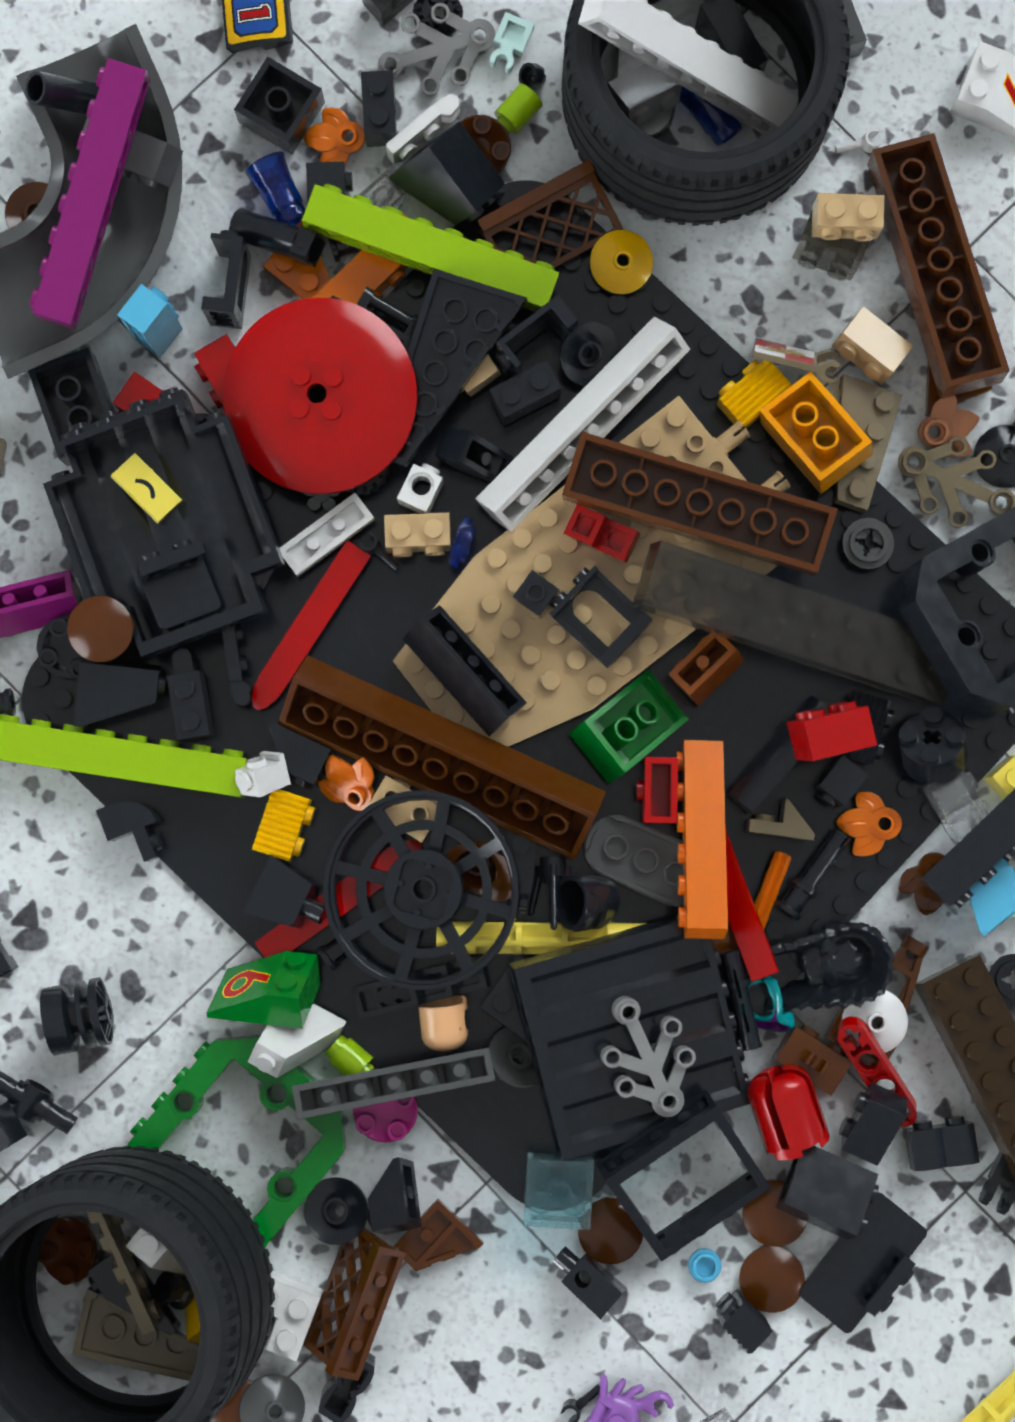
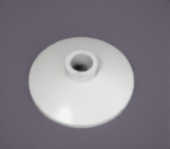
M885 991L884 995L877 996L873 1002L865 1001L861 1008L851 1004L846 1009L844 1008L842 1020L850 1016L862 1019L885 1053L900 1044L908 1027V1017L904 1005L889 991ZM877 1016L881 1017L883 1021L881 1027L873 1028L871 1025L872 1019ZM851 1029L847 1030V1035L852 1034L858 1047L860 1045L858 1042V1032L853 1033Z

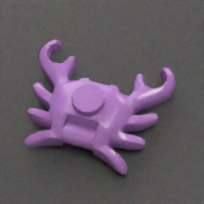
M602 1374L600 1376L598 1401L592 1413L584 1422H640L641 1419L638 1415L640 1410L646 1411L654 1418L658 1416V1412L654 1408L658 1400L665 1401L669 1409H672L674 1404L670 1395L661 1390L649 1393L642 1398H633L635 1395L643 1392L644 1386L642 1384L635 1385L626 1392L621 1393L626 1385V1379L624 1378L620 1379L613 1389L608 1392L607 1376Z

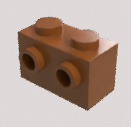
M715 628L685 658L681 659L668 674L699 706L745 660L739 651Z

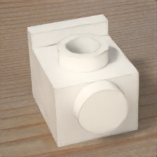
M262 751L259 753V757L247 760L246 766L236 769L235 781L241 795L262 797L290 785L291 782L284 753Z

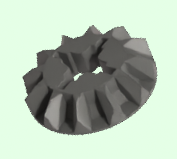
M863 518L853 522L842 537V551L848 558L849 563L858 566L860 569L880 567L888 561L893 553L894 538L890 529L883 522L874 518ZM871 531V542L878 547L876 549L871 548L864 556V546L855 541L864 540Z

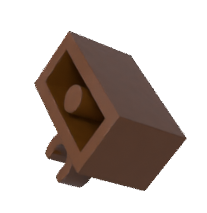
M802 1024L800 1029L794 1026L791 1031L786 1033L772 1058L782 1065H798L804 1068L810 1074L813 1085L832 1096L852 1064L851 1061L844 1058L846 1053L835 1043L830 1042L826 1046L819 1042L817 1038L820 1034L805 1024Z

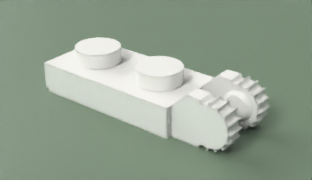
M452 93L445 95L444 98L431 105L387 142V158L394 165L401 159L403 161L408 160L416 152V146L425 139L430 141L439 133L441 125H451L461 113V103L458 96Z

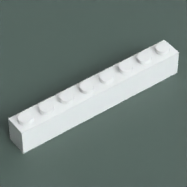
M647 0L584 1L578 22L579 25L766 136L773 132L796 109L799 97L789 92L785 85L768 79L763 71L752 69L744 64L740 57L723 51L718 43L699 36L694 28L680 24L672 19L670 13L654 8L648 4Z
M653 317L475 498L492 519L512 532L527 514L542 502L568 475L581 432L604 438L689 352L690 348L678 330L666 322Z

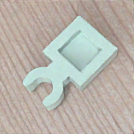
M505 12L493 40V45L499 47V49H496L490 56L491 68L495 67L499 59H504L507 61L505 73L510 74L514 67L513 54L523 56L534 31V23Z

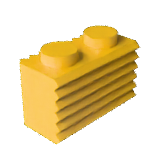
M755 359L742 371L745 377L736 384L731 380L718 392L721 397L716 405L733 424L739 420L744 425L741 431L745 428L747 429L760 418L759 410L792 386L791 382L772 362L763 360L759 363Z
M281 789L271 792L252 850L292 862L293 856L299 857L305 839L300 837L303 826H310L315 813V808L310 806L312 800Z

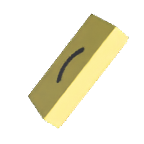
M136 453L111 474V478L157 524L182 501Z

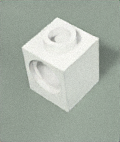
M425 463L421 467L413 464L397 497L398 504L419 514L430 513L444 484L443 477L439 476L440 471ZM419 481H426L431 485V488L427 494L418 495L413 491L414 485Z

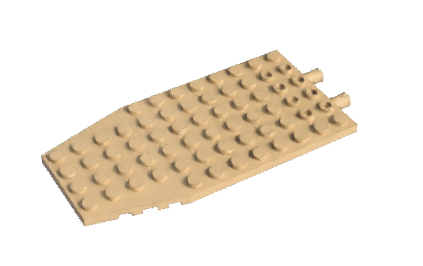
M677 396L619 442L747 481L728 458V453L751 437L746 428L741 431L744 425L737 420L734 425L719 437H712L680 396ZM779 471L761 485L781 492L791 487L787 479L774 487L784 477ZM563 486L528 513L512 532L509 530L505 531L477 553L434 607L436 608L440 605L527 702L524 707L508 723L489 737L407 644L397 654L393 662L433 713L510 747L598 707L778 565L591 509L640 533V537L628 562H622L563 534L577 505L563 500ZM596 566L641 611L648 614L653 619V622L607 669L549 614L553 610L551 606L541 619L513 598V595L532 570L556 586L560 593L564 591L568 594L576 586L572 582L574 578L585 567L590 571ZM583 591L573 601L572 608L575 616L608 647L631 624L601 595L594 591Z

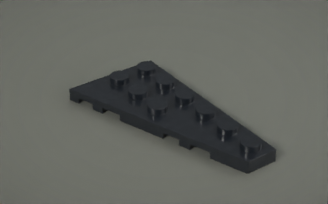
M437 269L433 270L407 351L413 365L417 383L418 401L416 416L409 438L393 463L405 467L408 466L496 342L527 302V297Z

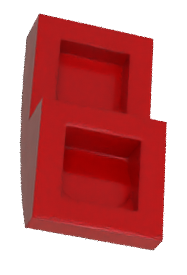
M579 504L576 505L563 533L625 563L628 562L640 537L638 531Z

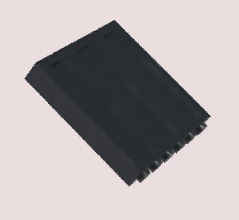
M678 915L509 963L556 1153L563 1161L628 1142L664 1118L654 1111L650 1101L635 1096L624 1098L614 1089V1082L621 1075L631 1077L637 1084L654 1088L649 1076L620 1066L610 1068L601 1060V1051L609 1045L617 1047L623 1053L641 1059L626 1025L618 1022L612 1015V1004L621 996H629L638 1002L641 1009L638 1019L653 1051L661 1032L660 1022L664 1017L671 1015L682 1023V1031L677 1037L673 1038L662 1072L667 1081L675 1063L673 1053L678 1046L686 1045L695 1052L696 1060L693 1065L687 1067L680 1085V1090L684 1095V1104L705 1089L721 1112L750 1104L747 1097L750 1079L747 1073H743L741 1062L745 1059L740 1043L735 1040L733 1030L737 1029V1024L732 1011H728L726 999L729 998V991L725 981L720 979L718 968L721 967L720 955L718 950L713 948L711 939L684 938V927H678ZM627 1006L623 1010L624 1017H629L633 1013L631 1006ZM671 1021L667 1024V1032H672L676 1028V1022ZM615 1051L609 1052L606 1060L608 1062L614 1061L617 1053ZM683 1051L680 1054V1061L682 1062L689 1058V1051ZM624 1081L620 1085V1091L623 1092L630 1088L629 1081ZM667 1096L664 1099V1106H669L673 1103V1096Z

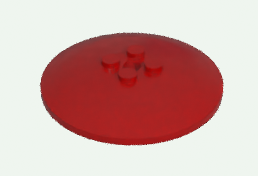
M308 298L293 301L275 308L260 318L247 330L235 347L227 365L223 383L224 415L227 414L232 419L247 462L256 471L274 483L290 490L308 494H332L347 491L363 485L379 475L395 460L403 449L412 430L417 410L416 376L410 357L400 339L383 320L372 312L351 302L333 298ZM316 385H321L326 389V398L320 403H313L309 398L311 388Z

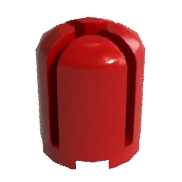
M784 1064L782 1067L777 1065L764 1069L751 1080L748 1085L747 1097L767 1155L768 1153L774 1154L778 1161L793 1160L804 1157L802 1150L808 1149L817 1143L820 1144L821 1148L825 1146L829 1141L830 1134L811 1076L804 1068L798 1065Z

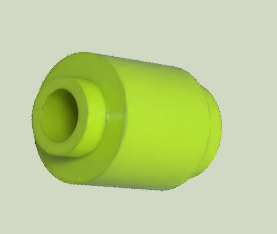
M341 1035L325 1053L331 1059L329 1063L343 1075L374 1069V1066L370 1064L374 1058L351 1037L347 1039Z

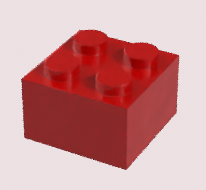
M845 701L828 705V712H825L824 709L795 713L796 720L787 722L795 760L816 761L877 745L869 707L857 706L856 701L847 703Z

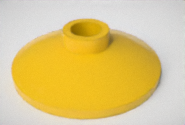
M615 230L603 235L594 245L590 255V270L593 278L600 287L613 294L624 295L637 291L647 282L653 268V256L649 245L641 236L628 230ZM625 255L628 258V265H619L617 257Z

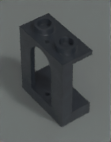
M222 230L220 234L211 233L210 238L219 257L229 258L224 298L203 296L201 309L210 326L242 329L251 254L243 236H240L235 231Z
M596 566L590 571L585 567L572 581L576 586L568 594L564 591L561 592L550 604L553 610L549 614L600 663L609 669L653 622V619L644 611H641ZM589 590L598 593L631 623L609 647L591 632L573 612V601L583 591Z

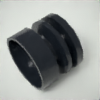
M100 977L89 979L88 985L84 980L76 982L74 997L67 984L42 989L40 994L41 1022L46 1043L54 1056L78 1051L80 1036L88 1049L96 1047L97 1042L100 1046L112 1044L114 1030L113 1009L104 982Z

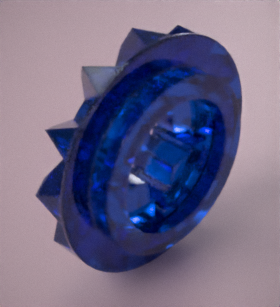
M466 517L459 525L449 556L451 567L458 569L460 563L465 564L477 528L473 526L474 519Z

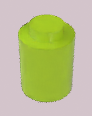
M520 83L496 109L494 114L497 118L496 120L505 127L508 134L510 132L518 134L542 108L543 103L532 89Z

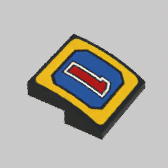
M222 0L226 49L231 53L258 46L269 50L293 43L290 0Z

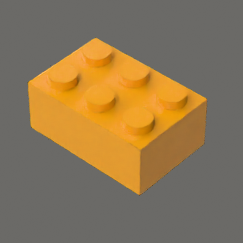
M811 371L759 410L760 422L763 428L820 494L872 456L871 439Z

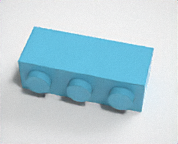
M140 284L117 315L138 343L158 358H161L183 328L177 320L179 315L173 310L174 306L168 302L169 298L154 286L149 290L143 284Z

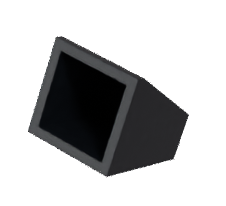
M460 121L421 148L389 176V179L395 185L454 225H457L464 219H467L470 223L479 217L485 208L499 198L496 192L505 185V182Z

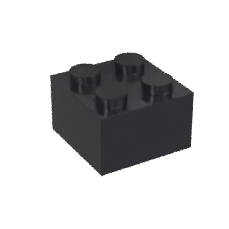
M267 56L237 103L234 111L239 124L292 155L325 104L322 88Z

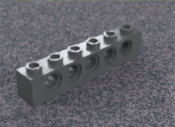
M484 1048L293 1085L291 1087L298 1120L495 1081L490 1049Z

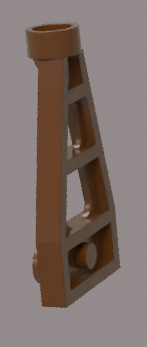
M907 934L898 950L894 953L893 962L894 970L901 972L905 976L904 986L897 998L904 1005L906 1012L909 1009L922 960L929 949L928 946ZM906 951L915 955L914 959H909L906 956ZM843 1007L839 1009L824 1035L825 1038L839 1046L840 1044L837 1039L838 1025L842 1021ZM895 1048L885 1053L888 1059H890ZM866 1053L860 1057L871 1065L878 1062V1058L874 1054Z

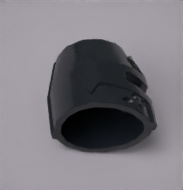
M585 873L563 876L557 885V918L561 925L568 930L580 932L600 929L612 922V918L616 916L619 910V890L615 883L608 878Z

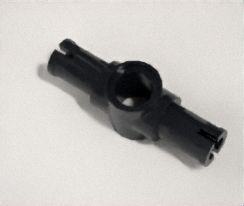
M0 1071V1094L8 1099L7 1101L11 1104L13 1111L18 1117L34 1123L36 1120L39 1122L44 1120L65 1134L70 1132L78 1117L54 1104V1099L51 1098L52 1092L31 1079H27L25 1082L23 1080L18 1082Z

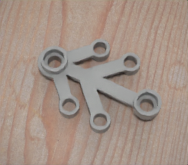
M436 3L431 9L432 20L437 24L446 23L462 33L450 38L420 22L416 14L406 13L401 19L402 30L408 34L414 33L433 44L400 55L395 52H385L378 60V71L387 70L384 66L385 61L393 59L397 64L393 70V77L396 78L400 75L402 68L437 57L429 75L421 82L422 92L427 96H433L439 91V81L453 52L467 47L460 65L456 66L450 74L454 85L464 86L469 80V71L478 52L488 50L494 43L495 29L489 21L475 19L468 22L450 12L446 4ZM443 8L446 11V17L443 19L436 18L434 15L435 9ZM410 17L415 19L416 27L413 29L406 28L404 25L405 19ZM477 29H482L486 33L484 40L479 41L474 37V32ZM457 70H462L466 74V79L463 82L455 80L454 73ZM433 80L436 83V89L433 92H428L425 89L424 83L426 81Z
M629 996L618 997L612 1004V1015L618 1022L626 1025L641 1059L623 1053L617 1047L609 1045L601 1051V1060L607 1067L615 1068L620 1066L649 1076L654 1088L637 1084L631 1077L621 1075L615 1080L614 1089L621 1097L635 1096L650 1101L652 1108L660 1116H675L684 1105V1095L680 1090V1085L685 1071L696 1060L695 1052L686 1045L678 1046L673 1053L675 1063L666 1081L662 1068L673 1038L677 1037L682 1031V1023L674 1016L664 1017L660 1022L661 1032L653 1051L638 1019L641 1013L638 1002ZM631 1006L633 1008L632 1015L624 1017V1008ZM675 1021L676 1028L672 1032H667V1024ZM615 1051L617 1053L616 1059L608 1062L606 1060L607 1054ZM683 1051H689V1058L684 1062L680 1061V1054ZM624 1081H629L630 1088L625 1092L620 1091V1085ZM667 1096H673V1103L669 1106H664V1099Z

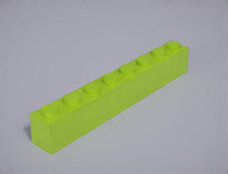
M324 184L323 187L314 185L302 218L303 228L432 275L434 269L527 297L528 300L522 308L533 312L539 310L551 299L560 272L554 271V266L543 261H536V264L524 260L522 254L512 250H506L504 253L493 249L494 245L482 239H476L475 242L463 238L464 235L455 229L446 228L444 231L435 228L431 221L421 217H415L414 220L402 216L403 212L391 206H385L384 209L372 205L373 202L370 199L361 195H354V198L341 194V189L330 184Z
M0 714L1 761L245 798V795H241L235 781V770L246 766V761L249 760L242 758L243 751L224 749L222 755L210 753L211 747L192 744L191 750L178 748L179 742L160 739L159 745L146 743V736L128 734L127 740L114 738L115 732L96 729L95 735L83 733V727L64 724L63 730L51 728V722L32 719L31 725L19 723L20 717Z

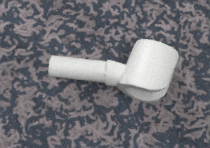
M876 128L869 129L861 139L836 145V153L853 149H862L867 153H872V150L878 148L882 142L872 143L869 141V138L876 136L879 130Z

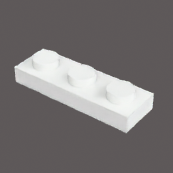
M353 493L279 549L282 557L297 577H299L345 543L346 540H349L372 523L375 518L358 495Z

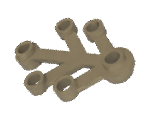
M954 437L948 443L927 451L919 446H910L904 449L899 455L898 467L903 475L913 478L920 497L919 509L922 513L933 514L939 508V500L932 495L926 475L938 480L949 510L948 523L954 528L965 526L969 519L968 513L962 509L956 489L988 503L990 510L997 515H1001L1015 507V495L1010 490L1000 489L994 492L962 477V475L978 469L988 470L994 467L997 461L994 452L984 450L974 458L942 468L931 462L948 455L956 457L964 454L967 450V442L964 438ZM953 441L961 442L962 450L957 453L952 450L951 445ZM983 454H988L991 457V464L989 466H984L981 463L980 459ZM911 456L919 459L920 463L917 468L909 466L908 460ZM999 496L1004 497L1007 502L1003 509L996 506V499ZM926 499L934 501L935 506L933 510L928 511L924 508L923 503ZM960 512L963 515L964 519L961 524L954 523L952 518L954 513Z

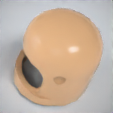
M455 995L418 1006L421 1037L429 1049L441 1052L458 1049L467 1041L468 1029L465 1026V1010L468 1008L465 996Z

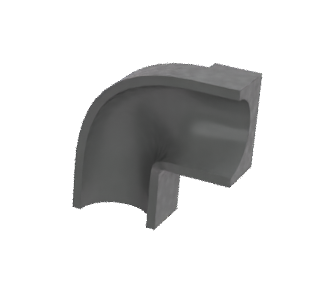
M136 24L86 49L16 76L26 97L25 87L27 78L34 71L96 83L99 69L101 67L105 68L108 58L145 69L151 80L136 131L181 149L173 109ZM28 101L49 148L51 173L46 192L35 210L18 225L0 232V356L2 368L8 379L67 354L92 341L120 319L117 314L140 284L148 287L166 254L178 218L182 193V157L170 188L159 183L156 189L137 181L139 176L133 173L130 179L124 176L121 177L76 330L38 319L32 313L33 308L30 307V299L34 289H39L42 276L39 275L41 262L44 257H49L52 247L49 244L50 232L54 225L58 226L61 217V213L58 212L59 202L63 193L67 194L71 182L68 181V172L72 162L77 163L80 151L76 150L87 115L33 105Z

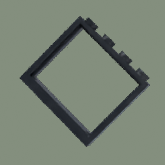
M706 1089L686 1102L678 1114L662 1118L595 1163L604 1181L661 1262L677 1253L697 1237L704 1235L709 1229L724 1219L731 1217L736 1211L759 1198L771 1188ZM715 1121L749 1172L655 1234L621 1183Z

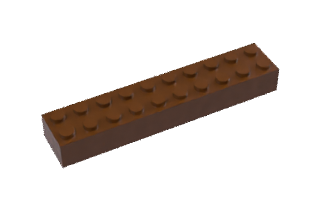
M307 655L293 676L278 721L279 725L355 760L365 757L372 768L420 790L442 792L461 798L480 809L495 824L573 860L576 859L606 794V791L309 655Z

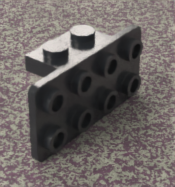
M878 1192L872 1204H868L865 1213L868 1216V1223L864 1232L850 1240L839 1237L805 1280L804 1285L799 1291L802 1299L844 1333H851L867 1312L875 1317L879 1311L883 1313L888 1309L894 1298L892 1294L898 1286L906 1285L913 1276L914 1270L912 1268L916 1264L910 1259V1256L927 1235L926 1229L881 1192Z

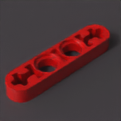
M850 1016L844 1018L838 1025L837 1039L840 1046L867 1087L871 1082L877 1084L881 1079H889L895 1084L894 1088L890 1091L907 1098L908 1113L901 1127L912 1125L917 1118V1103L867 1024L858 1017ZM851 1029L853 1033L858 1032V1042L860 1043L858 1047L852 1034L847 1035V1030ZM871 1053L878 1058V1062L874 1065H866L860 1060V1057L863 1054Z

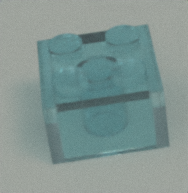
M527 1153L523 1226L590 1230L594 1175L593 1157L579 1156L563 1161L558 1154Z

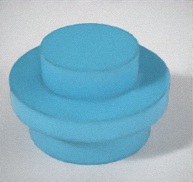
M702 1248L696 1250L690 1256L688 1268L692 1277L697 1281L711 1282L720 1274L721 1261L713 1250Z

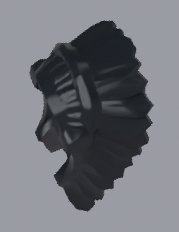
M833 921L826 924L824 930L770 946L773 956L798 953L800 956L799 963L805 974V979L792 980L780 989L783 1009L786 1011L798 1008L801 1011L808 1006L814 1010L822 1007L830 1009L837 1005L846 1009L851 1004L861 1008L865 1001L873 1002L877 996L884 995L886 986L892 982L894 953L881 932L876 927H870L869 924L862 922H846L844 924L842 921ZM771 996L767 998L768 1010H773Z

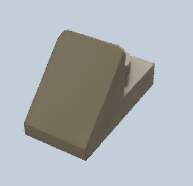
M787 797L782 798L779 822H775L774 815L756 813L755 819H747L745 832L808 841L814 840L815 833Z

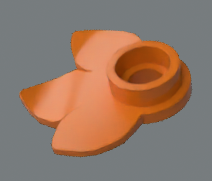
M334 107L325 108L322 110L323 123L310 127L303 139L311 148L321 152L320 162L344 161L346 165L350 154L358 152L364 146V129L358 123L350 121L343 110ZM348 132H353V139L345 142V135Z
M329 755L325 765L327 778H323L318 782L321 792L334 803H346L351 809L362 811L368 806L374 796L372 783L375 777L371 765L365 757L360 758L351 765L336 755Z
M858 792L856 793L857 808L844 812L836 820V824L844 833L855 837L852 854L862 857L878 853L886 840L895 838L902 829V819L897 811L887 808L881 797L877 794ZM884 817L889 818L891 821V827L888 830H883L879 825L880 820Z

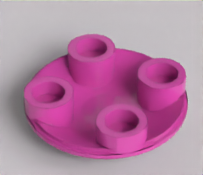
M415 1097L353 1109L357 1130L371 1140L382 1143L402 1140L413 1128L418 1114Z

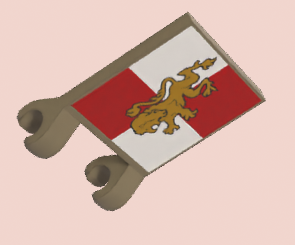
M758 338L755 339L752 358L812 371L827 383H835L837 381V377L826 374V371L834 372L837 368H840L838 361L826 360L829 356L840 357L836 349H827L817 353Z

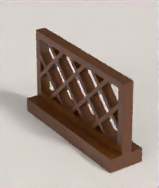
M590 160L577 165L478 219L475 224L484 240L494 245L493 249L504 253L506 250L497 248L492 236L501 231L515 235L511 248L512 251H515L519 236L536 241L532 259L524 256V260L535 264L538 261L535 259L540 243L558 248L555 260L549 263L554 268L593 248L603 235L615 230H624L594 173L595 169ZM590 183L597 195L594 206L576 201L579 189ZM574 192L572 200L565 198L566 196ZM599 200H600V202H601V204H602L604 210H603V209H600V208H597V207H598V204H599ZM556 201L570 204L566 221L548 216L551 204ZM574 206L592 211L587 228L570 223ZM547 207L544 215L537 213ZM595 214L608 216L614 228L606 233L591 230ZM532 216L543 220L538 237L520 231L525 218ZM547 221L564 226L560 243L542 238ZM519 222L517 230L509 228ZM568 228L586 233L582 246L573 248L563 245ZM589 235L597 237L588 242ZM562 250H565V251H568V252H569V253L563 255L562 257H560V254H561V251H562Z
M365 1227L358 1235V1248L354 1250L355 1239L340 1245L303 1346L327 1365L325 1371L331 1376L359 1381L406 1255V1252L401 1248L390 1246ZM360 1257L361 1269L356 1272L355 1260ZM346 1267L347 1279L342 1281V1274ZM348 1289L349 1301L345 1303L343 1291ZM334 1298L335 1310L331 1312L330 1306ZM336 1320L337 1333L333 1335L332 1322ZM322 1330L323 1342L318 1345L317 1341Z

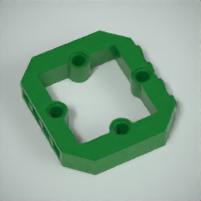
M261 1035L219 1038L211 1044L205 1041L193 1055L197 1059L190 1069L183 1067L172 1082L176 1086L169 1095L163 1092L152 1104L151 1107L155 1111L149 1119L146 1120L142 1117L131 1129L130 1133L134 1137L129 1141L128 1146H131L132 1149L137 1146L160 1149L183 1120L191 1118L200 1111L204 1103V1095L233 1060L237 1061L263 1083L259 1097L264 1107L271 1111L282 1110L288 1105L295 1110L291 1086L318 1080L300 1065L275 1078L248 1063ZM278 1084L285 1089L286 1096L284 1100L276 1101L272 1099L269 1093L271 1085ZM180 1093H187L192 1097L193 1106L191 1109L187 1110L180 1107L178 1104ZM343 1111L304 1118L323 1136L295 1169L289 1167L281 1168L270 1178L267 1185L270 1200L252 1220L253 1222L257 1221L260 1235L264 1236V1248L345 1151L346 1139ZM282 1178L289 1179L293 1183V1192L289 1194L280 1192L277 1187V1181Z

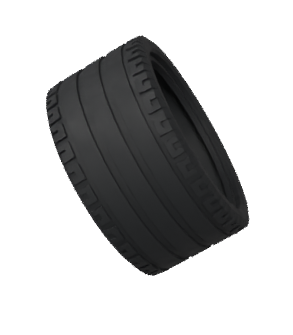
M585 0L573 1L564 40L561 91L565 122L568 124L567 129L573 147L579 151V159L581 162L591 161L599 183L607 193L612 192L617 201L625 203L630 209L632 207L638 209V213L649 215L652 219L663 218L666 223L675 222L678 225H685V222L692 223V226H699V224H706L707 226L719 221L722 224L730 220H738L743 214L749 216L755 211L765 208L768 204L767 202L773 203L786 193L790 186H793L809 167L808 165L813 161L820 149L838 108L848 74L850 42L847 41H849L850 32L847 25V14H843L844 4L842 0H735L736 3L751 10L769 24L784 43L795 68L799 99L794 112L773 132L749 145L720 152L690 151L663 143L644 132L626 116L613 98L602 71L601 57L609 42L578 24ZM647 0V1H648V4L652 5V4H654V3H656V2H659V1H661V0Z
M131 1146L113 1147L86 1154L68 1162L18 1191L0 1205V1422H210L249 1378L262 1355L269 1337L266 1334L269 1333L272 1326L271 1321L274 1315V1307H271L275 1300L273 1290L275 1281L274 1278H271L273 1266L268 1258L270 1256L269 1250L265 1249L263 1245L265 1242L264 1236L260 1235L257 1221H252L250 1217L252 1213L249 1208L246 1210L242 1204L243 1200L240 1197H235L232 1193L234 1190L222 1183L223 1179L219 1176L214 1177L211 1175V1170L202 1168L198 1162L194 1160L189 1162L186 1160V1156L173 1154L172 1151L165 1150L159 1152V1148H146L145 1146H137L133 1149ZM72 1212H99L125 1219L152 1234L174 1256L191 1285L200 1322L198 1357L188 1385L157 1395H131L117 1392L85 1377L59 1352L43 1323L36 1292V1271L41 1247L48 1231L59 1215Z

